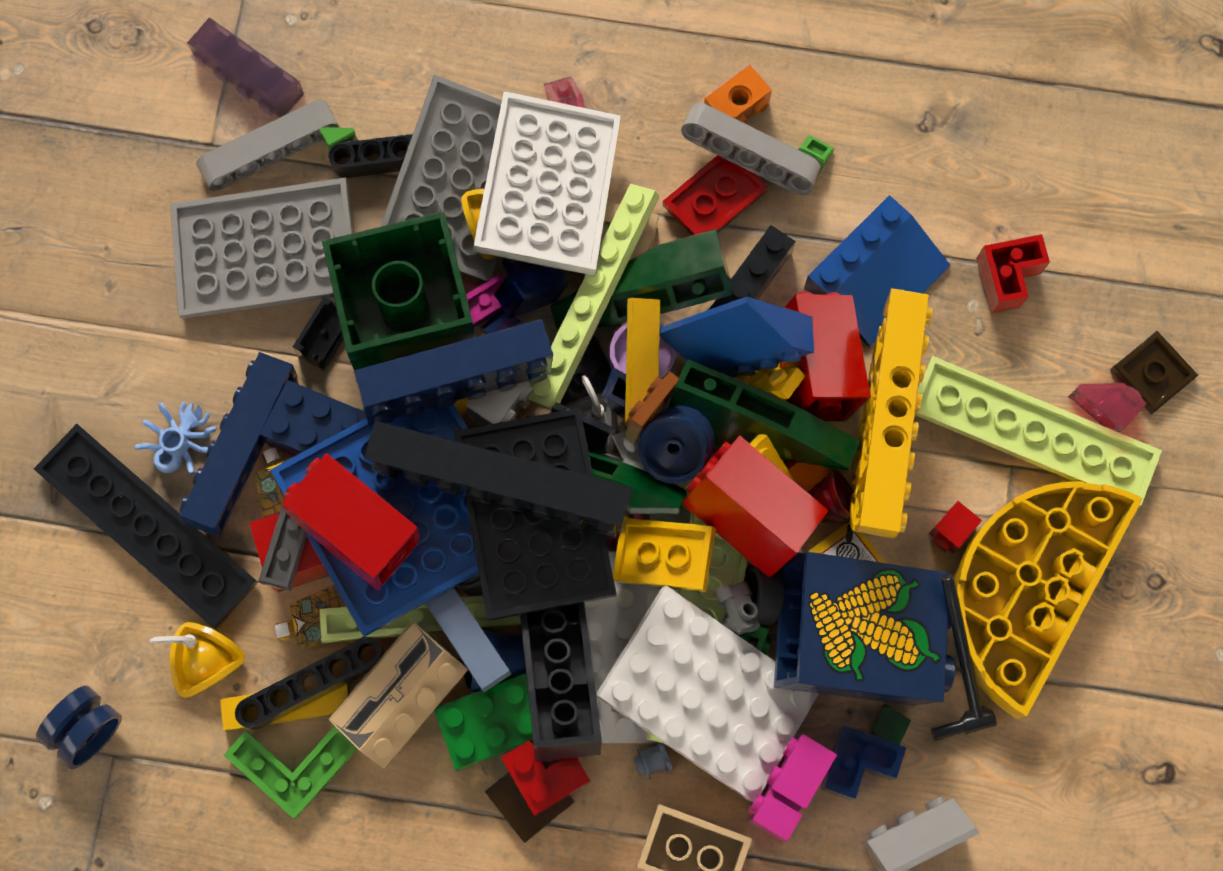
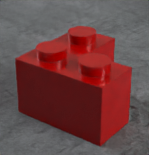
M1042 234L984 245L976 259L991 313L1020 308L1029 297L1024 278L1042 274L1050 263Z
M530 741L501 757L534 816H537L591 783L577 757L562 759L545 769L541 761L535 762L534 750Z

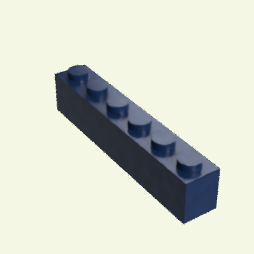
M261 352L258 353L255 361L252 360L246 370L247 378L243 386L238 387L233 396L234 405L230 413H226L220 423L221 432L217 440H213L210 443L206 453L207 460L203 468L200 467L195 473L193 479L194 487L190 495H186L183 498L179 509L180 517L186 525L217 537H221L265 444V440L261 437L260 432L287 380L294 382L297 377L293 364Z

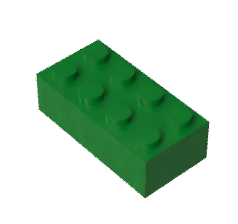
M526 673L496 684L486 692L481 690L434 709L452 763L458 772L509 753L527 741H530L531 744L533 743Z

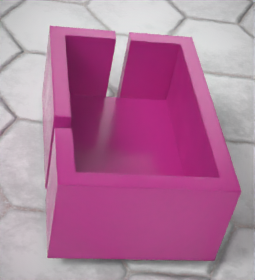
M804 734L796 739L793 737L790 739L782 753L784 760L780 767L775 766L766 781L767 789L763 796L759 794L747 810L751 814L748 820L749 823L780 842L789 840L802 817V814L799 813L801 807L803 809L807 808L837 754Z

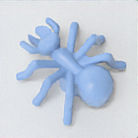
M161 402L158 404V407L171 427L162 430L148 420H143L144 426L160 435L159 444L142 443L136 444L134 447L136 450L149 449L157 451L153 458L154 465L159 471L166 474L177 471L181 467L184 457L188 472L192 475L195 473L188 449L191 448L204 454L207 453L208 447H200L188 439L208 438L217 428L212 426L206 428L205 432H190V430L198 426L205 425L210 417V413L207 412L202 421H200L203 414L202 409L198 405L192 411L194 407L193 402L188 405L186 410V403L182 402L178 412L181 424L177 427L173 417Z

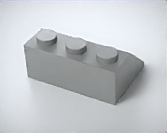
M939 796L925 803L927 810L917 815L914 810H911L896 818L897 825L887 829L884 824L869 831L868 835L870 838L863 841V844L877 871H907L979 834V832L954 798L944 801L943 797Z

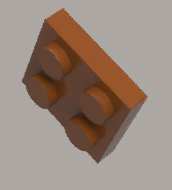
M669 371L663 379L658 376L647 390L648 393L643 402L639 400L628 414L629 417L624 423L628 427L624 434L625 439L632 444L637 441L644 429L670 399L680 378Z

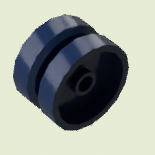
M688 406L668 407L660 411L642 432L638 443L639 459L645 470L655 479L668 484L684 483L693 479L711 457L715 445L714 430L708 419L698 410Z
M84 685L68 694L49 712L37 730L36 739L48 750L58 749L57 759L68 769L73 770L89 761L105 746L117 731L122 721V715L111 705L105 704L100 706L101 696L90 686Z

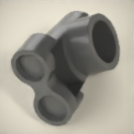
M747 581L735 585H723L714 591L721 606L724 605L727 611L723 619L726 628L736 635H742L743 633L753 632L760 627L757 618L758 609L751 600L753 594Z

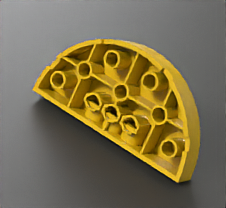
M891 288L883 311V316L887 318L883 319L882 326H879L867 378L871 398L864 403L863 411H861L857 439L861 442L854 456L852 484L856 485V489L850 497L851 529L854 532L894 539L900 532L904 533L906 528L907 513H903L902 510L904 502H908L911 483L906 482L908 471L911 472L913 469L915 452H910L912 441L915 442L918 433V422L913 421L915 412H919L922 393L917 391L919 383H922L924 379L926 365L921 364L922 355L927 352L929 336L924 335L925 325H930L933 310L932 307H928V294Z
M1084 481L1045 485L1014 498L1000 508L978 529L966 546L958 562L954 579L976 682L992 701L1017 720L1028 716L1143 498L1114 486L1084 483Z

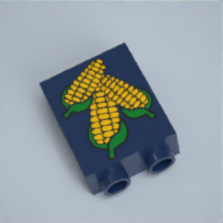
M805 552L792 557L782 566L784 601L778 617L774 688L913 706L944 702V693L951 689L955 678L954 660L950 655L946 654L947 629L951 628L941 581L942 576L950 575V573L814 552Z

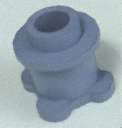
M657 742L655 746L644 750L638 748V756L633 757L639 775L646 774L647 779H651L652 774L665 769L667 773L672 771V765L663 743Z

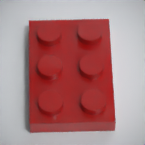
M717 155L664 199L662 205L691 236L717 229L719 233L767 192L768 186L756 174Z

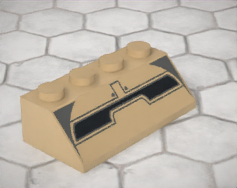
M413 620L333 713L329 721L359 751L384 769L468 671V668L458 655Z

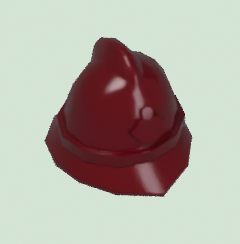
M833 469L829 477H825L822 482L817 483L807 493L829 510L820 523H850V497L854 490L843 475L836 469Z

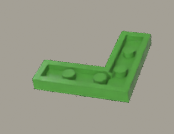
M334 726L294 772L248 731H245L224 756L289 816L296 820L358 749Z

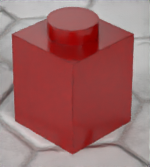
M957 501L929 534L933 537L932 541L938 548L945 552L949 550L953 554L982 520L960 501Z

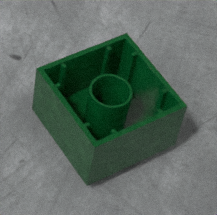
M445 212L322 241L346 352L354 371L476 337Z

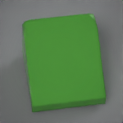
M325 127L319 129L329 151L335 144L358 141L353 128Z
M809 135L798 150L815 158L820 163V174L832 155L834 148Z

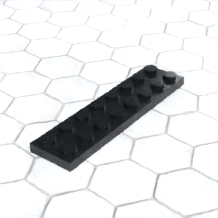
M77 423L35 466L34 470L215 630L257 585L258 581L200 530L186 525L176 509Z

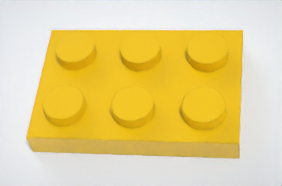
M628 518L625 533L619 534L613 569L614 581L706 592L716 529L713 526Z

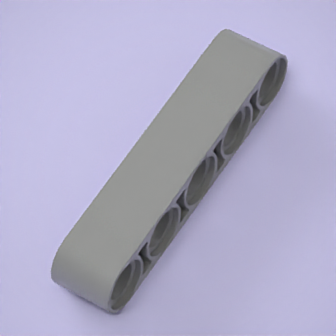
M316 100L202 155L197 160L196 165L208 188L212 191L220 190L322 141L320 128H339V125L325 100Z
M703 103L693 104L681 128L682 135L688 141L795 194L808 195L813 190L821 168L820 163L815 158Z

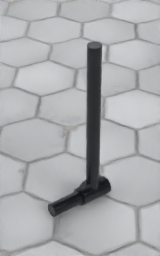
M954 575L942 576L941 581L969 710L965 711L959 721L932 728L931 734L934 741L961 733L967 735L997 726L993 710L981 705Z

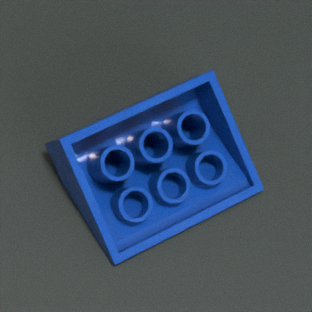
M889 195L807 276L804 288L812 294L825 295L837 292L840 295H852L860 339L870 348L876 341L879 326H882L883 319L887 318L883 316V311L891 288L923 294L950 267V263L915 218Z
M744 297L662 326L659 336L686 361L689 359L733 378L754 375L755 371L759 369H774L782 362H797L801 360V356L814 353L812 316L750 297Z

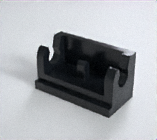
M325 296L323 297L292 346L298 357L323 371L344 339L337 307L332 300Z

